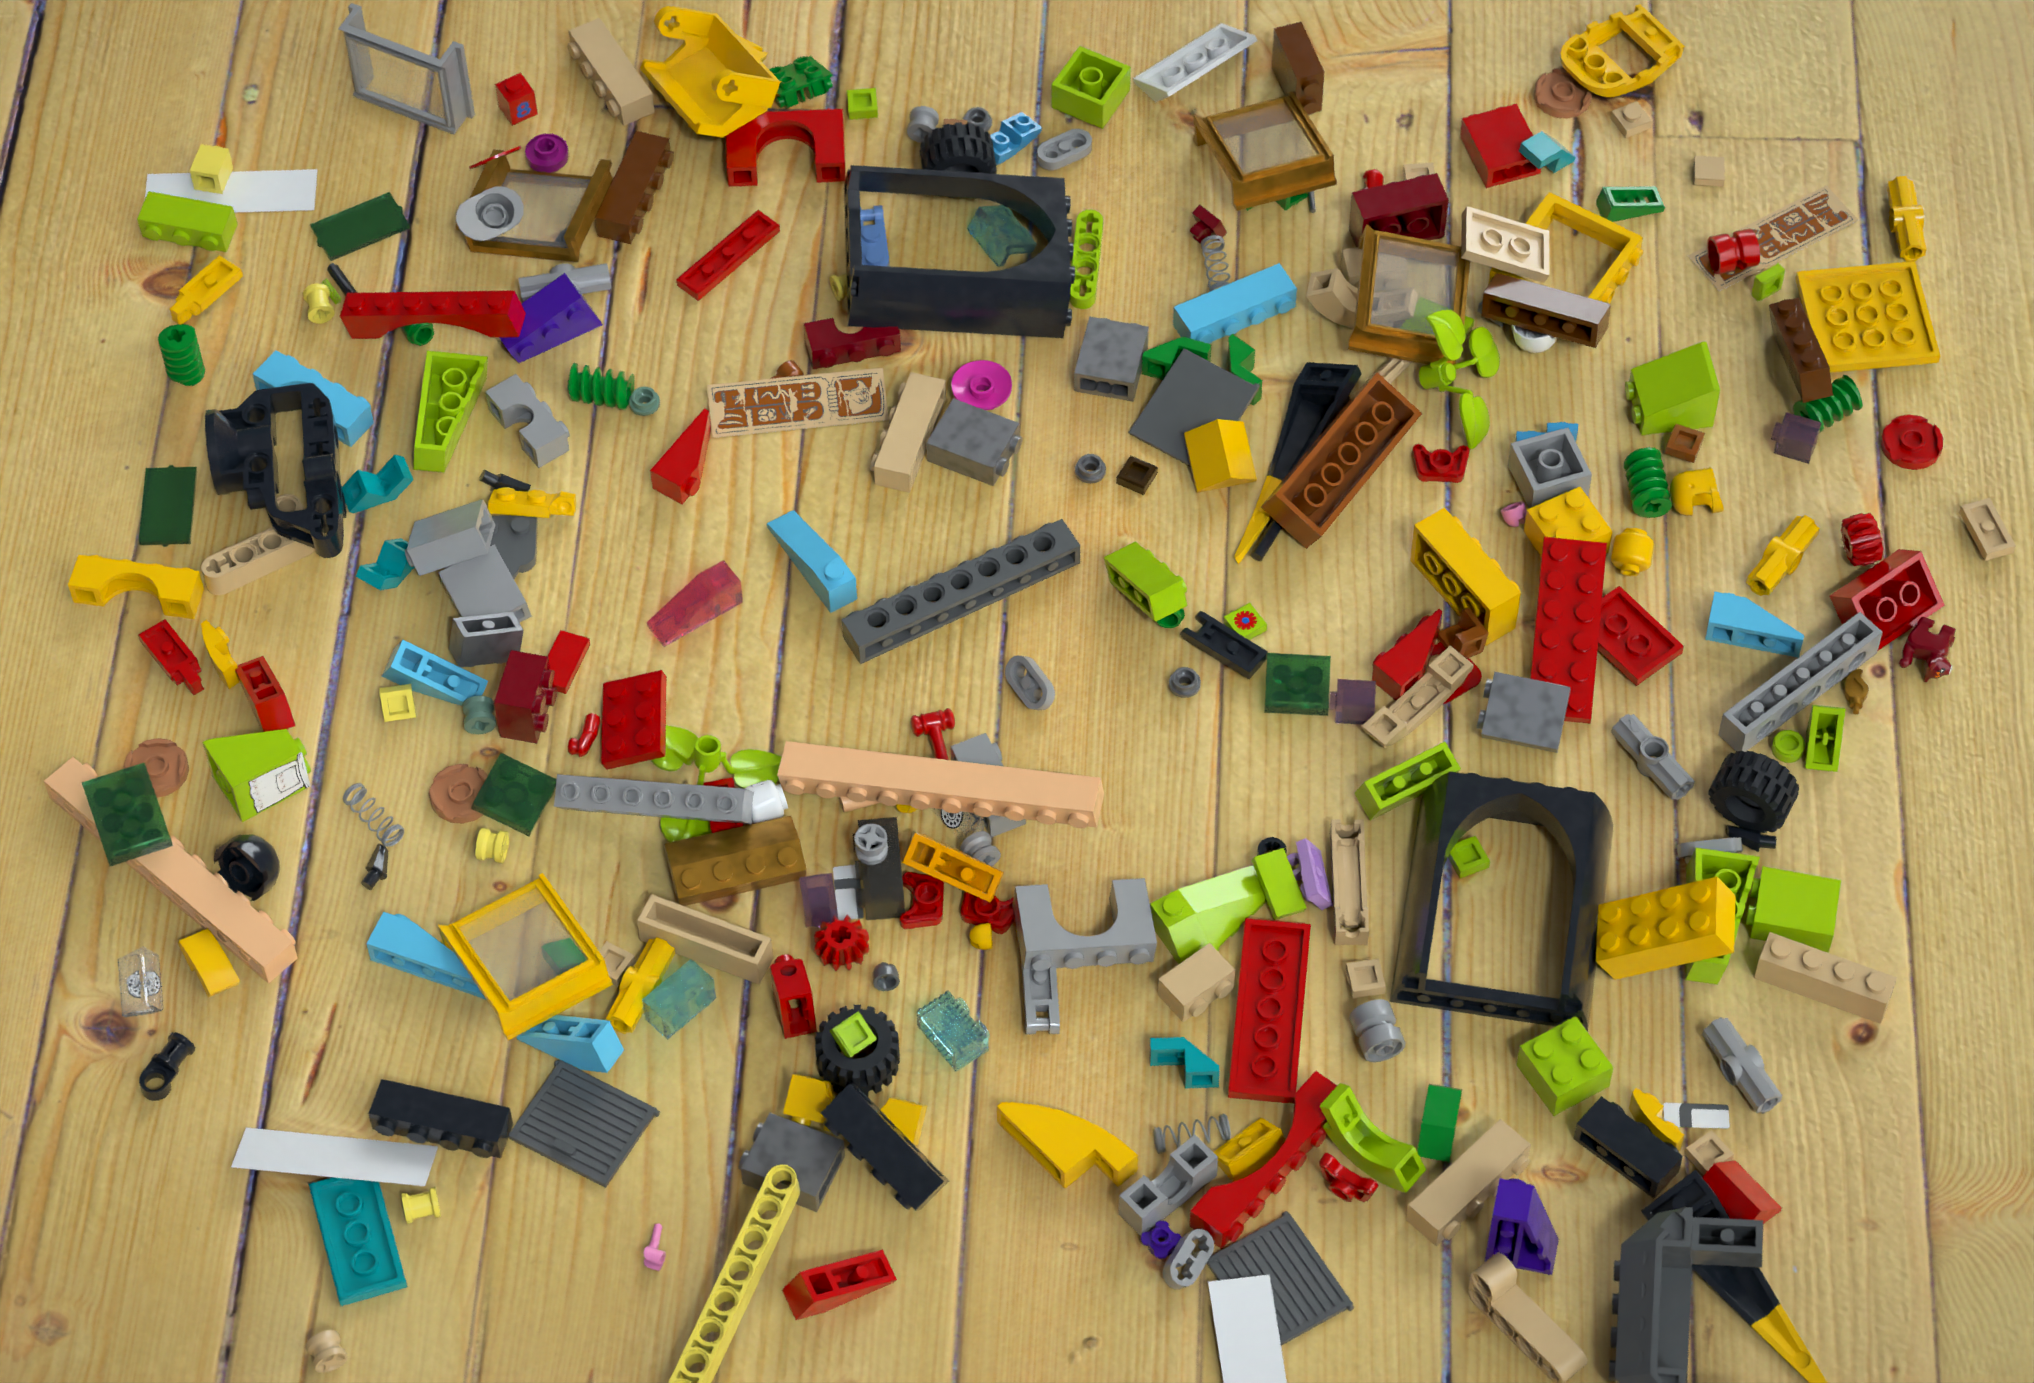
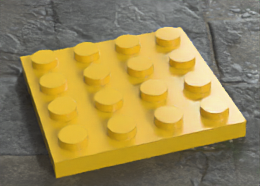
M1915 261L1797 271L1795 279L1802 307L1828 362L1830 373L1939 363L1941 355Z

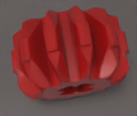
M1860 513L1843 519L1841 524L1842 541L1850 563L1853 566H1866L1880 561L1884 550L1882 545L1883 539L1874 516L1871 513Z
M848 914L843 920H838L833 915L831 924L822 921L820 931L815 932V954L817 957H821V963L824 966L832 963L833 969L837 971L841 965H845L850 971L852 962L861 965L863 955H868L869 933L867 929L862 928L860 920L851 923V918Z

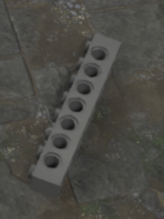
M1063 519L1054 523H1047L1030 534L1016 537L1006 545L992 548L984 555L973 560L963 561L949 571L937 573L927 581L916 586H909L892 597L880 599L874 605L861 611L850 613L846 618L841 619L843 638L860 664L865 663L1080 564V544Z

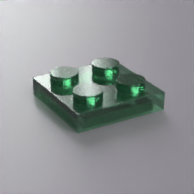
M1267 653L1264 713L1328 716L1331 656Z
M500 753L476 796L471 809L530 837L556 789L557 779Z

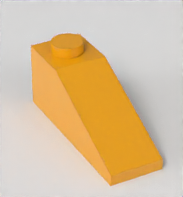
M919 833L914 834L902 862L988 902H992L1004 874L1003 871L952 846Z

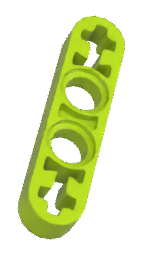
M1092 209L1082 211L1078 214L1076 220L1072 266H1075L1074 284H1071L1070 303L1078 309L1092 307L1095 304L1103 236V216L1098 211ZM1088 222L1093 223L1092 233H1086V226ZM1089 243L1094 245L1095 249L1086 252L1079 247ZM1081 267H1089L1093 272L1083 275L1078 273L1077 270ZM1081 285L1086 286L1085 296H1079Z

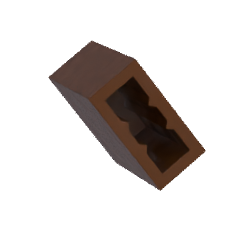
M1302 21L1274 28L1272 69L1284 95L1289 96V92L1293 91L1308 115L1322 111L1325 72Z

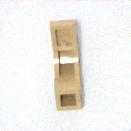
M1338 268L1311 273L1306 294L1310 303L1326 318L1353 329L1358 288L1351 285ZM1414 288L1374 293L1371 323L1392 327L1395 321L1413 318L1418 297Z

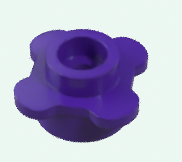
M1163 1220L1156 1222L1155 1228L1150 1232H1144L1141 1235V1243L1144 1246H1148L1150 1253L1158 1259H1164L1169 1256L1181 1239V1235L1174 1233L1169 1228V1223ZM1163 1237L1165 1240L1160 1242L1158 1239Z

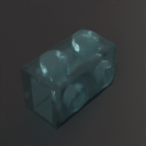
M690 959L642 999L645 1020L668 1040L716 999L714 979L696 962Z

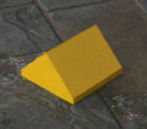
M1217 419L1183 434L1197 493L1257 481L1244 421Z

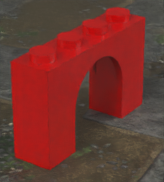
M843 109L768 111L726 135L729 187L758 186L759 154L767 145L783 139L801 141L813 150L815 154L817 183L845 182Z

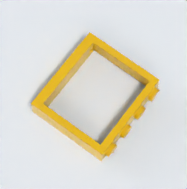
M1548 192L1525 224L1546 230L1552 221L1556 220L1621 251L1588 296L1591 299L1610 303L1617 286H1623L1626 282L1630 268L1633 265L1637 266L1639 264V259L1644 253V250L1641 249L1643 236ZM1492 267L1489 273L1488 285L1493 279L1496 272L1511 277L1519 278L1522 280L1526 279L1516 274Z

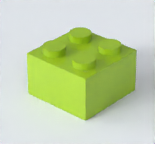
M1079 46L1052 83V108L1103 129L1130 91L1131 67Z
M1576 1016L1519 1047L1517 1067L1553 1116L1610 1087L1613 1066Z

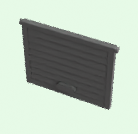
M1183 349L1134 423L1129 434L1190 466L1183 434L1217 419L1239 421L1259 391L1260 385L1257 383L1253 385L1198 355Z
M556 1060L554 1064L556 1067L513 1127L508 1138L606 1188L654 1116H659L660 1111L561 1060Z
M1287 1211L1282 1213L1283 1217L1210 1256L1206 1263L1217 1280L1270 1275L1281 1346L1347 1309L1348 1311L1354 1309L1352 1301Z

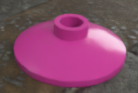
M977 360L961 366L955 372L951 388L955 399L983 410H991L1001 406L1009 398L1012 391V379L1008 371L998 363Z

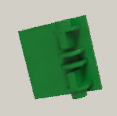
M802 56L795 59L789 65L769 69L780 81L777 91L779 96L776 97V103L779 108L784 107L787 109L799 104L798 99L801 103L805 102L804 92L810 100L813 99V96L817 97L828 93L829 89L833 88L830 77H833V74L812 56Z

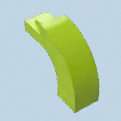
M1339 1083L1319 1106L1327 1119V1123L1323 1126L1327 1135L1353 1164L1373 1179L1390 1188L1407 1193L1426 1171L1413 1145L1389 1137L1368 1119L1349 1085Z

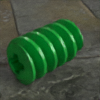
M177 324L163 329L158 336V343L167 376L172 381L185 386L198 384L205 375V367L195 328L187 324Z
M573 363L569 373L567 388L570 398L574 402H579L582 399L586 404L594 401L595 405L602 406L605 403L607 407L614 408L617 405L619 409L625 410L628 408L629 399L634 392L635 380L633 373L628 381L625 380L624 371H620L615 379L612 369H608L605 377H603L601 367H596L592 375L590 374L589 365H585L580 373L578 364Z
M1843 375L1832 382L1833 396L1805 403L1799 400L1794 403L1793 412L1795 418L1804 430L1809 431L1812 428L1815 432L1821 433L1824 430V426H1833L1834 420L1839 422L1843 419V415H1852L1853 409L1856 411L1862 409L1863 402L1855 382L1849 376Z
M1651 447L1633 451L1624 460L1632 508L1637 515L1645 518L1663 516L1672 507V502L1669 500L1670 492L1667 490L1668 483L1665 480L1666 473L1663 470L1664 463L1661 460L1662 454L1660 450Z

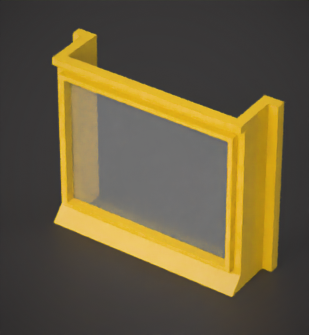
M543 873L538 875V879L450 925H438L442 938L441 943L451 951H454L494 1009L501 1031L507 1040L522 1034L613 985L608 975L604 957Z

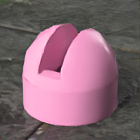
M1520 501L1501 509V514L1509 526L1518 527L1519 523H1525L1527 509L1524 502Z

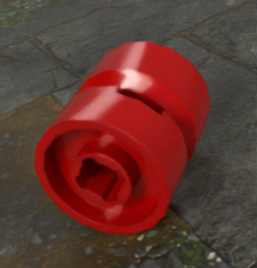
M1752 229L1734 231L1732 237L1724 233L1708 238V259L1715 274L1733 272L1736 266L1742 270L1759 265L1760 248L1755 232Z

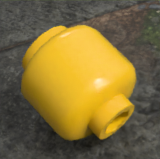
M1624 529L1622 533L1617 534L1614 538L1611 554L1612 564L1620 569L1621 574L1626 576H1638L1639 572L1648 570L1652 564L1654 550L1652 538L1642 529Z

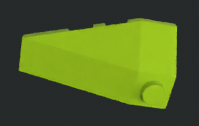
M1252 865L1179 888L1150 903L1155 932L1176 962L1180 964L1209 943L1219 951L1220 946L1230 936L1233 937L1238 932L1239 926L1245 921V918L1254 915L1267 900Z

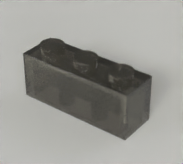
M897 817L858 820V829L866 824L881 826L886 831L888 855L881 863L867 865L861 861H855L856 881L863 880V888L857 889L858 907L865 908L866 920L900 918L905 913ZM852 833L854 853H856L855 833Z

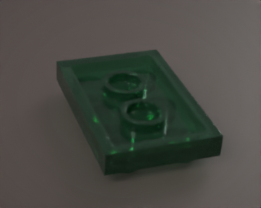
M145 762L82 782L109 866L173 846Z

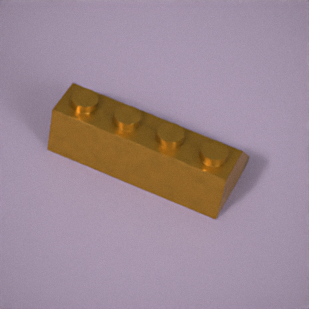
M791 816L664 844L677 902L682 906L806 879L807 868L800 839Z

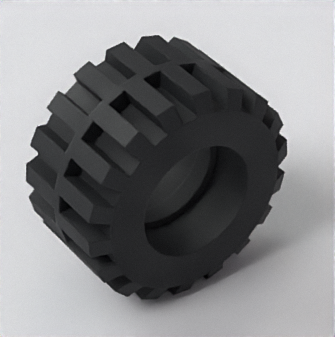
M955 122L953 125L945 124L942 128L932 130V134H927L924 137V141L920 144V158L923 170L997 173L993 141L990 134L984 132V128L980 126L974 127V124H962V122Z
M1740 750L1735 753L1731 752L1724 759L1710 786L1708 795H1710V802L1715 805L1714 808L1728 821L1733 822L1739 827L1767 833V831L1775 832L1783 826L1798 797L1799 785L1796 783L1797 780L1794 775L1790 774V771L1785 766L1779 764L1778 761L1761 753Z
M854 1005V1009L850 1010L847 1009V1006L840 1008L839 1014L830 1013L828 1015V1022L822 1021L819 1025V1032H816L815 1036L818 1073L820 1077L823 1076V1080L831 1082L836 1093L839 1094L848 1084H856L867 1096H869L868 1092L872 1090L876 1094L882 1091V1084L888 1086L892 1082V1075H897L898 1064H900L898 1032L895 1031V1025L892 1020L887 1021V1015L882 1011L876 1014L875 1008L868 1006L866 1010L861 1009V1005ZM859 1011L877 1040L869 1044V1046L875 1049L870 1055L860 1059H852L840 1053L842 1050L829 1030Z

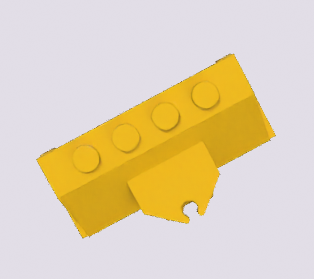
M666 6L657 12L654 24L663 36L682 39L684 42L664 62L644 59L640 70L653 83L654 88L665 97V101L670 103L676 109V113L683 117L688 123V127L697 134L723 138L772 107L780 81L762 63L768 54L765 51L762 52L763 47L736 35L717 13L676 6ZM673 17L675 19L674 23L671 22L666 26L664 22Z

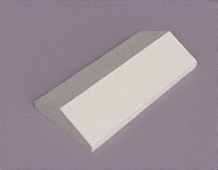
M1221 23L1133 78L1134 83L1156 103L1171 96L1257 41L1255 35Z

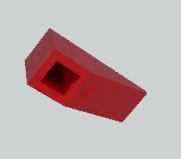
M1438 609L1431 616H1424L1413 631L1409 634L1404 633L1389 651L1381 652L1374 659L1372 664V682L1395 701L1425 675L1441 628L1442 610Z

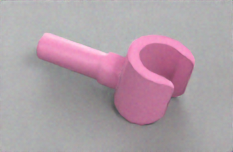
M660 1224L654 1225L651 1242L644 1249V1266L660 1271L666 1257V1252L658 1249L662 1225Z

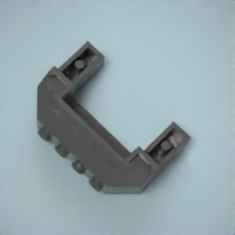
M1684 1207L1657 1213L1621 1244L1620 1261L1614 1260V1281L1619 1282V1294L1613 1293L1612 1314L1618 1315L1617 1327H1611L1610 1347L1616 1348V1360H1610L1609 1381L1615 1383H1687L1692 1264L1762 1268V1220L1693 1217V1208Z

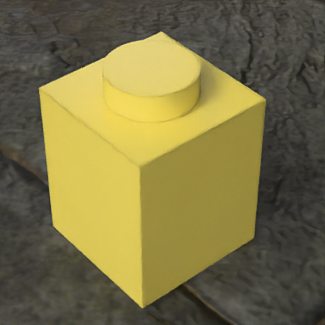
M200 145L190 168L194 190L223 194L233 170L228 148Z

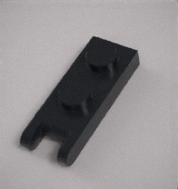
M1199 611L1195 616V619L1202 624V627L1196 633L1188 628H1184L1180 632L1184 640L1247 679H1250L1268 659V651L1203 611Z

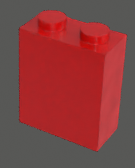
M1517 104L1498 107L1491 111L1472 114L1462 118L1460 138L1486 188L1541 174V168L1538 169L1519 152L1521 143L1531 138L1533 134Z

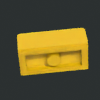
M1260 1118L1215 1150L1214 1153L1218 1156V1166L1234 1182L1262 1168L1276 1155L1286 1140L1280 1128L1264 1118Z

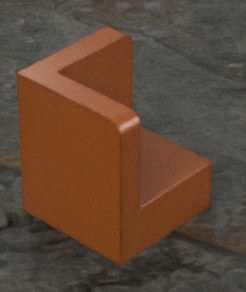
M1467 607L1462 609L1458 624L1439 631L1437 638L1446 649L1452 646L1468 659L1483 652L1489 632L1471 609Z

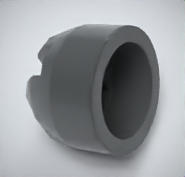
M882 962L874 968L872 977L873 985L876 989L890 991L899 985V972L895 965H888L886 962Z

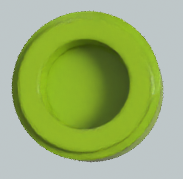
M1783 730L1775 735L1772 743V753L1778 760L1785 763H1793L1803 756L1805 741L1799 733L1792 730Z

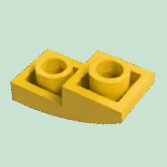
M205 620L201 623L204 643L217 674L230 690L239 683L235 672L238 666L231 657L227 646L230 640L219 626L214 628Z
M208 928L177 942L191 971L196 972L208 998L239 984L240 980L233 966Z
M1635 1088L1629 1105V1110L1634 1120L1644 1123L1652 1131V1134L1663 1142L1671 1143L1680 1152L1684 1134L1680 1132L1674 1123L1661 1119L1664 1106L1660 1104L1655 1096Z

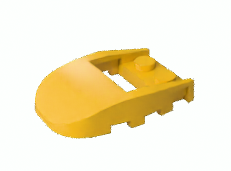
M1641 4L1635 5L1633 13L1624 15L1619 11L1611 14L1609 20L1601 23L1595 20L1586 25V31L1582 34H1574L1561 48V64L1579 84L1589 91L1603 97H1616L1651 84L1682 57L1685 46ZM1625 31L1657 63L1649 70L1645 69L1639 72L1635 78H1631L1598 46Z

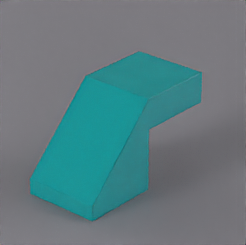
M1543 131L1522 142L1519 148V152L1538 169L1546 166L1553 173L1571 164L1576 158L1556 139Z
M394 454L377 474L357 470L342 486L345 503L349 512L357 513L396 500L414 480L405 458Z
M401 538L385 540L377 562L360 565L356 577L379 590L397 588L415 567L409 565L405 555L409 542Z
M1150 1038V1066L1184 1065L1185 1089L1219 1087V1065L1186 1038Z

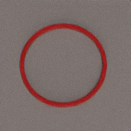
M518 146L469 166V169L482 166L500 156L509 155L522 149V147Z

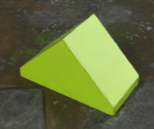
M1812 705L1806 730L1805 769L1838 772L1845 708Z

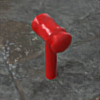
M946 708L944 711L939 709L931 713H921L920 716L913 715L910 721L913 734L916 737L922 734H929L935 759L949 760L942 731H946V729L953 730L955 727V717L952 710Z

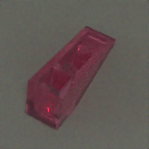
M724 560L695 576L647 622V627L663 647L669 645L743 603L740 579Z

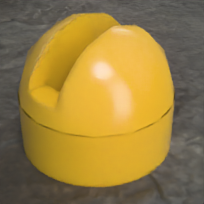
M991 923L979 924L971 929L969 938L974 948L979 950L993 949Z

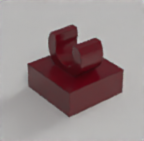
M1200 204L1192 212L1197 223L1192 226L1190 233L1194 235L1193 238L1200 244L1204 238L1210 235H1217L1223 238L1227 234L1221 220Z

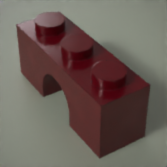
M833 318L804 323L805 344L813 370L830 368L834 365L848 362H860L864 359L878 356H890L893 353L901 352V338L898 327H863L860 331L849 334L838 330Z

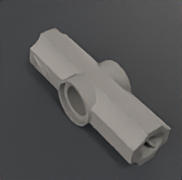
M605 263L575 268L571 264H559L553 267L550 273L518 278L522 302L529 299L564 273L581 294L612 289L608 265Z
M1634 714L1625 715L1612 727L1611 733L1637 761L1639 772L1646 777L1652 778L1671 800L1681 799L1693 788L1695 781L1671 756L1667 742L1660 737L1653 736Z
M1720 1017L1703 1029L1702 1036L1720 1060V1068L1725 1079L1732 1086L1737 1085L1756 1113H1766L1781 1102L1782 1095L1765 1072L1764 1062L1760 1053L1753 1045H1746L1728 1018L1723 1019Z

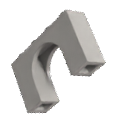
M1145 878L1112 880L1109 901L1114 924L1109 930L1096 936L1075 935L1066 931L1058 924L1053 915L1048 884L1015 886L1012 906L1023 969L1030 968V970L1044 971L1053 966H1056V968L1067 967L1076 969L1081 966L1100 965L1108 967L1114 964L1133 963L1139 965L1153 962L1157 940Z

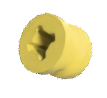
M481 828L476 842V859L484 861L487 858H491L496 863L503 864L509 847V833L507 831L493 833L488 828Z

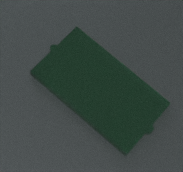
M390 192L310 224L317 238L318 247L323 248L330 261L410 229V225L403 215L402 206L397 205Z
M169 465L165 468H146L139 545H162L167 547L173 544H191L197 467H174Z

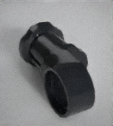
M170 1033L168 1036L169 1042L160 1053L154 1054L151 1062L139 1078L141 1092L148 1100L159 1101L169 1095L171 1082L179 1073L178 1067L187 1055H192L195 1052L194 1044L180 1033ZM153 1078H161L165 1081L164 1085L157 1090H151L146 1087L147 1082Z

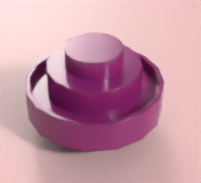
M544 133L535 136L528 142L525 148V156L528 165L533 170L551 173L565 166L569 158V150L566 141L562 137Z

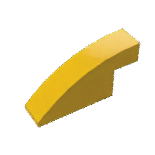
M1001 1102L997 1105V1123L1064 1189L1094 1165L1117 1187L1138 1171V1154L1108 1131L1081 1117L1035 1104Z

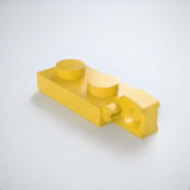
M222 256L215 258L178 290L179 296L175 299L176 303L169 308L172 316L171 319L180 325L188 321L192 314L195 316L199 315L200 312L208 308L243 277L242 269Z
M503 487L493 490L488 501V510L490 514L549 518L551 514L574 516L576 512V494L564 491L558 494H548L542 490L523 492Z

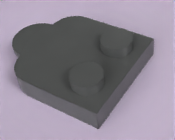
M515 515L491 516L495 523V529L490 546L495 544L513 579H515L518 573L527 572L536 564L537 517Z

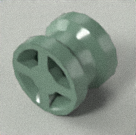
M473 696L463 702V714L466 715L464 728L467 732L479 735L491 732L495 728L496 720L492 714L495 710L494 701L491 698Z

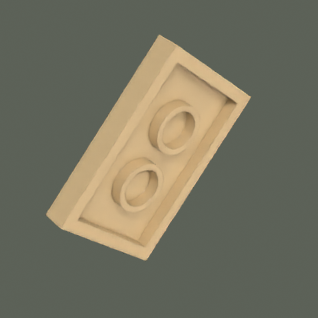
M1466 206L1462 213L1461 258L1545 283L1549 277V231Z

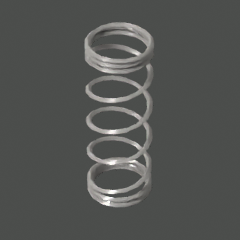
M1217 235L1208 236L1201 242L1202 254L1206 258L1204 265L1207 268L1206 276L1209 279V292L1217 287L1230 284L1225 282L1230 279V274L1222 272L1229 265L1226 262H1217L1225 259L1227 256L1225 252L1221 251L1225 247L1224 239ZM1211 239H1219V240H1221V241H1212V242L1208 243V244L1204 247L1205 242H1207L1208 240H1211ZM1215 242L1222 243L1219 247L1214 249L1206 248L1208 245ZM1215 253L1224 254L1222 259H1209ZM1206 261H1216V263L1208 267ZM1216 264H1226V268L1222 270L1210 269ZM1209 270L1213 272H1221L1213 275L1211 278L1208 275ZM1220 274L1228 275V278L1223 281L1212 280ZM1211 281L1217 282V283L1213 284L1212 286H1210V282H1211Z
M361 783L350 786L343 795V802L346 805H350L353 812L359 813L361 821L368 822L369 830L377 832V838L382 841L384 846L391 847L398 843L404 835V828L399 824L393 825L384 832L381 839L379 831L387 828L392 823L393 817L390 816L384 819L379 825L378 830L372 829L370 822L383 814L384 807L376 809L369 820L362 819L361 812L371 808L376 798L368 799L362 805L360 811H356L352 805L357 804L364 798L367 789ZM361 787L352 800L347 801L349 794L356 788ZM374 800L369 807L362 810L369 801ZM383 809L377 817L371 819L378 810ZM391 818V821L385 827L381 828L383 823ZM399 829L397 834L387 839L393 831ZM395 838L393 841H391V842H389V843H386V842H385V841H388V840H391V839Z
M1225 1113L1219 1115V1123L1215 1117L1211 1116L1209 1118L1208 1136L1200 1120L1196 1119L1193 1123V1135H1195V1125L1198 1121L1209 1144L1210 1122L1212 1118L1217 1124L1222 1140H1230L1231 1138L1230 1125ZM1180 1122L1178 1126V1142L1173 1130L1168 1125H1165L1163 1134L1160 1127L1153 1128L1155 1147L1159 1154L1166 1151L1165 1131L1167 1127L1174 1138L1177 1148L1180 1147V1128L1182 1124L1189 1138L1192 1137L1185 1123Z

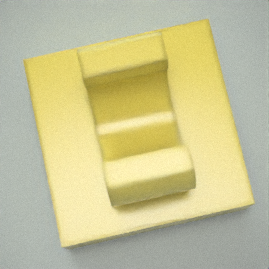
M411 684L379 688L384 722L416 718Z

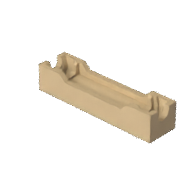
M1354 819V823L1351 825H1343L1341 820H1331L1330 845L1335 945H1368L1369 918L1364 819ZM1358 925H1360L1359 930L1356 932L1345 930V928H1358Z

